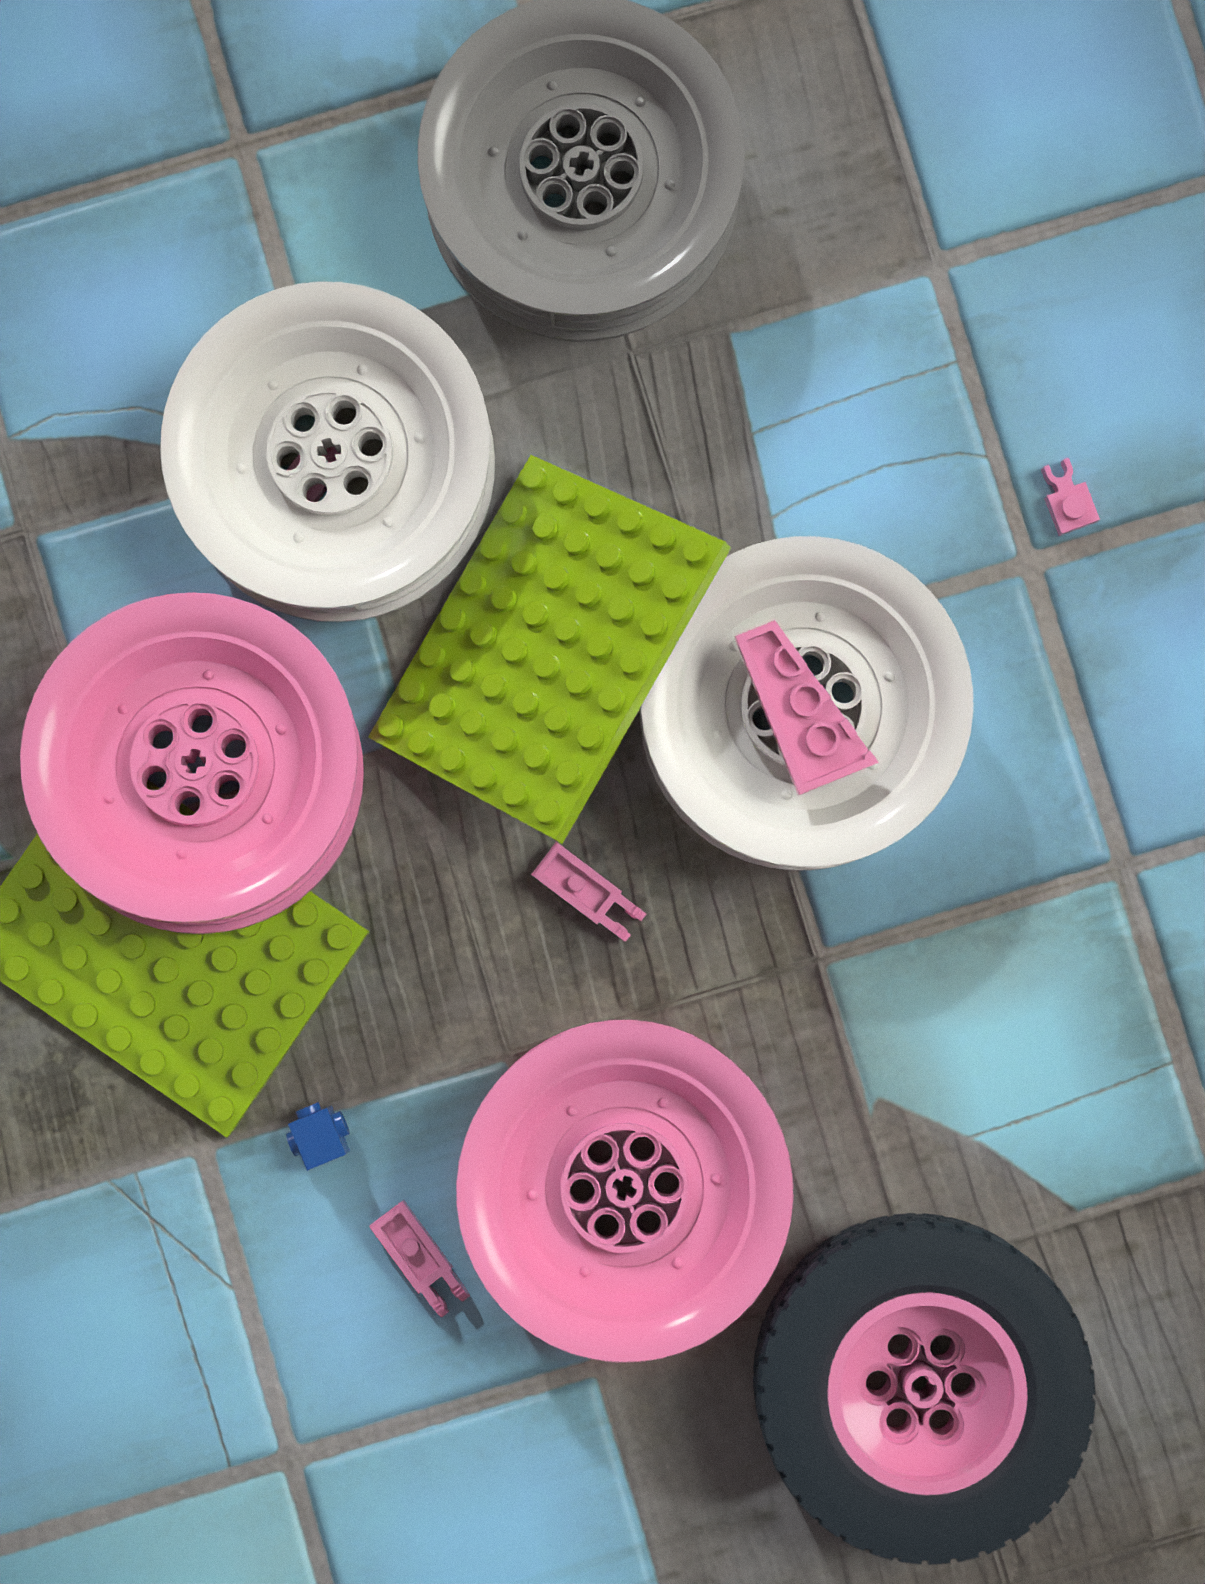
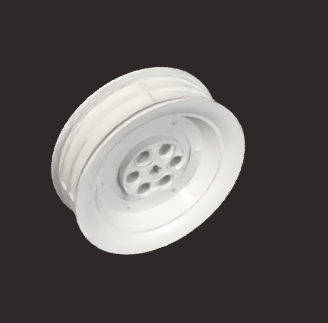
M310 282L278 288L251 299L220 319L194 346L178 371L164 409L160 445L162 472L169 499L184 531L197 549L231 583L261 604L279 612L309 620L346 622L381 616L400 609L427 594L453 572L470 550L485 521L495 479V453L488 414L476 376L458 346L436 322L404 300L384 291L344 282ZM352 408L356 411V417L351 423L342 425L335 421L336 415L341 409ZM303 415L314 416L315 423L310 430L300 432L295 429V423L299 417ZM370 439H377L383 443V447L377 455L366 456L362 453L363 444ZM330 447H335L337 452L341 453L335 454L336 461L328 462L325 456H322L328 455L326 449ZM296 453L301 456L300 463L295 469H281V460L286 454ZM356 477L368 480L367 489L360 495H352L347 492L348 483ZM322 484L327 487L326 496L321 501L310 502L307 500V491L313 485Z
M794 536L773 539L751 545L725 558L640 707L642 741L651 771L666 800L676 813L710 844L729 855L768 868L782 870L832 868L883 850L916 828L935 809L954 781L967 750L973 719V685L963 643L946 610L933 593L916 576L900 564L879 552L840 539L818 536ZM775 620L801 657L812 655L820 660L822 670L820 674L815 675V678L823 685L834 704L845 719L850 722L861 741L872 752L879 763L798 795L772 730H760L755 727L752 721L753 713L763 708L734 637ZM839 682L848 684L853 690L852 701L849 703L836 701L831 691L834 684Z

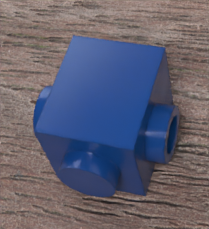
M319 1102L295 1111L298 1119L288 1124L291 1132L286 1133V1138L295 1157L301 1155L307 1171L350 1152L344 1137L349 1135L350 1132L341 1111L335 1113L332 1105L321 1109Z

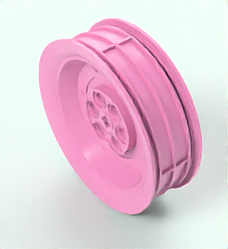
M193 592L156 596L124 606L90 625L70 642L45 673L32 699L22 733L20 766L24 798L34 827L53 859L82 888L118 913L136 922L161 930L190 934L222 933L257 924L283 912L309 893L330 871L343 852L359 813L364 780L363 752L352 711L336 673L324 655L293 625L258 605L233 597ZM201 715L212 717L213 723L208 731L204 733L192 731L193 722L197 717ZM159 732H172L173 741L167 748H154L153 740ZM241 740L246 743L245 752L240 757L229 758L225 756L226 746L230 742ZM196 757H200L205 767L200 766L197 768L196 773H192L187 764L195 763ZM155 772L166 773L167 780L161 789L154 791L147 789V780L151 774ZM227 781H236L240 784L238 794L229 800L220 798L219 789L221 785ZM188 797L199 798L200 807L195 814L191 816L180 814V805L184 799Z
M607 1020L571 1028L550 1037L518 1059L495 1083L472 1119L463 1143L456 1183L459 1225L466 1251L483 1285L498 1305L516 1323L548 1344L574 1355L611 1362H641L684 1352L714 1337L738 1319L756 1300L779 1262L791 1223L793 1205V1177L790 1157L783 1133L772 1109L750 1078L728 1057L694 1035L674 1027L639 1020ZM638 1137H648L654 1143V1152L646 1159L636 1158L630 1151L631 1143ZM597 1140L606 1141L613 1150L608 1161L603 1163L593 1161L588 1154L589 1146ZM671 1172L677 1176L679 1182L676 1190L672 1193L664 1194L655 1188V1179L660 1173ZM624 1176H629L632 1178L631 1185L636 1190L633 1194L626 1192L625 1197L618 1196L617 1186L613 1182L615 1179L622 1181ZM579 1179L590 1181L595 1190L593 1196L586 1201L575 1199L570 1192L573 1182ZM653 1211L660 1216L661 1223L655 1231L645 1232L637 1226V1218L642 1212ZM604 1214L612 1215L619 1223L617 1231L609 1236L599 1234L594 1226L596 1219Z

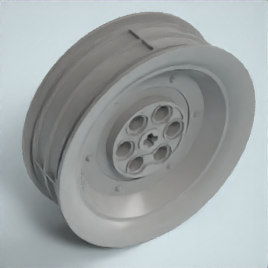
M535 0L527 2L492 19L473 33L452 55L435 81L424 108L418 138L420 186L432 233L444 261L462 287L479 304L511 325L533 334L570 341L610 339L644 329L672 314L704 285L722 258L732 235L745 164L744 135L736 100L726 78L705 48L686 30L653 9L628 0ZM564 126H572L579 133L573 138L566 139L562 138L558 131ZM610 133L617 136L619 141L613 146H604L598 139L603 134ZM539 156H545L552 161L551 165L545 169L534 168L531 162ZM580 165L588 166L583 176L576 175ZM619 171H625L633 179L627 184H617L611 177ZM552 194H559L566 200L563 205L556 208L549 207L544 203V200ZM597 201L605 205L606 210L600 215H591L585 211V206L590 202Z

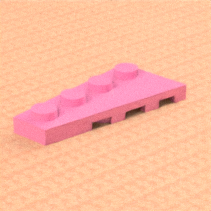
M775 620L734 637L798 795L879 763L872 752L861 741L850 722L845 719L834 704L823 685L815 678L807 667V663Z

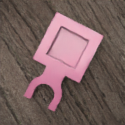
M1069 457L1060 462L1064 470L1063 477H1055L1049 465L1041 469L1046 483L1052 486L1055 493L1047 495L1044 499L1058 536L1097 523L1100 520L1086 482L1075 486L1072 482L1073 468Z

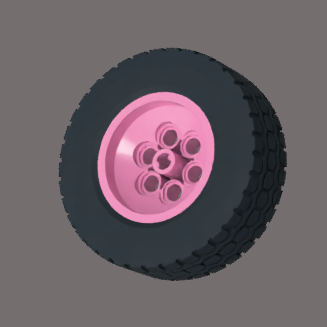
M926 1213L894 1214L890 1217L886 1215L867 1220L861 1225L860 1223L840 1231V1234L831 1236L819 1244L813 1252L810 1251L796 1265L797 1268L785 1278L765 1313L766 1317L762 1321L757 1338L753 1364L755 1407L766 1447L780 1478L791 1495L797 1499L799 1505L813 1519L818 1520L822 1527L834 1536L841 1537L844 1542L862 1551L869 1550L870 1554L893 1560V1558H898V1562L920 1565L922 1561H927L928 1565L951 1564L950 1559L956 1558L957 1562L978 1558V1553L985 1551L986 1554L1005 1547V1541L1009 1539L1013 1542L1031 1530L1029 1526L1033 1522L1038 1525L1052 1511L1050 1507L1052 1503L1056 1502L1058 1504L1069 1489L1070 1485L1067 1482L1070 1478L1075 1479L1083 1462V1458L1080 1456L1082 1452H1087L1092 1433L1089 1426L1094 1423L1096 1403L1092 1399L1093 1395L1096 1394L1094 1370L1091 1369L1093 1362L1088 1342L1084 1339L1085 1333L1077 1315L1073 1313L1072 1306L1055 1282L1034 1261L1018 1249L986 1229L953 1217ZM896 1334H904L909 1339L906 1350L899 1354L889 1352L888 1342L890 1338ZM939 1335L949 1336L951 1344L946 1353L941 1355L931 1353L930 1344L935 1337ZM878 1370L884 1371L887 1374V1381L884 1387L878 1390L866 1387V1379L870 1373ZM958 1373H968L971 1377L969 1387L963 1392L951 1390V1381ZM924 1376L928 1383L921 1390H915L912 1383L918 1377ZM901 1408L907 1411L908 1417L902 1426L891 1427L887 1425L886 1419L892 1410ZM940 1409L948 1411L950 1414L949 1421L944 1427L933 1428L929 1426V1418L933 1412Z

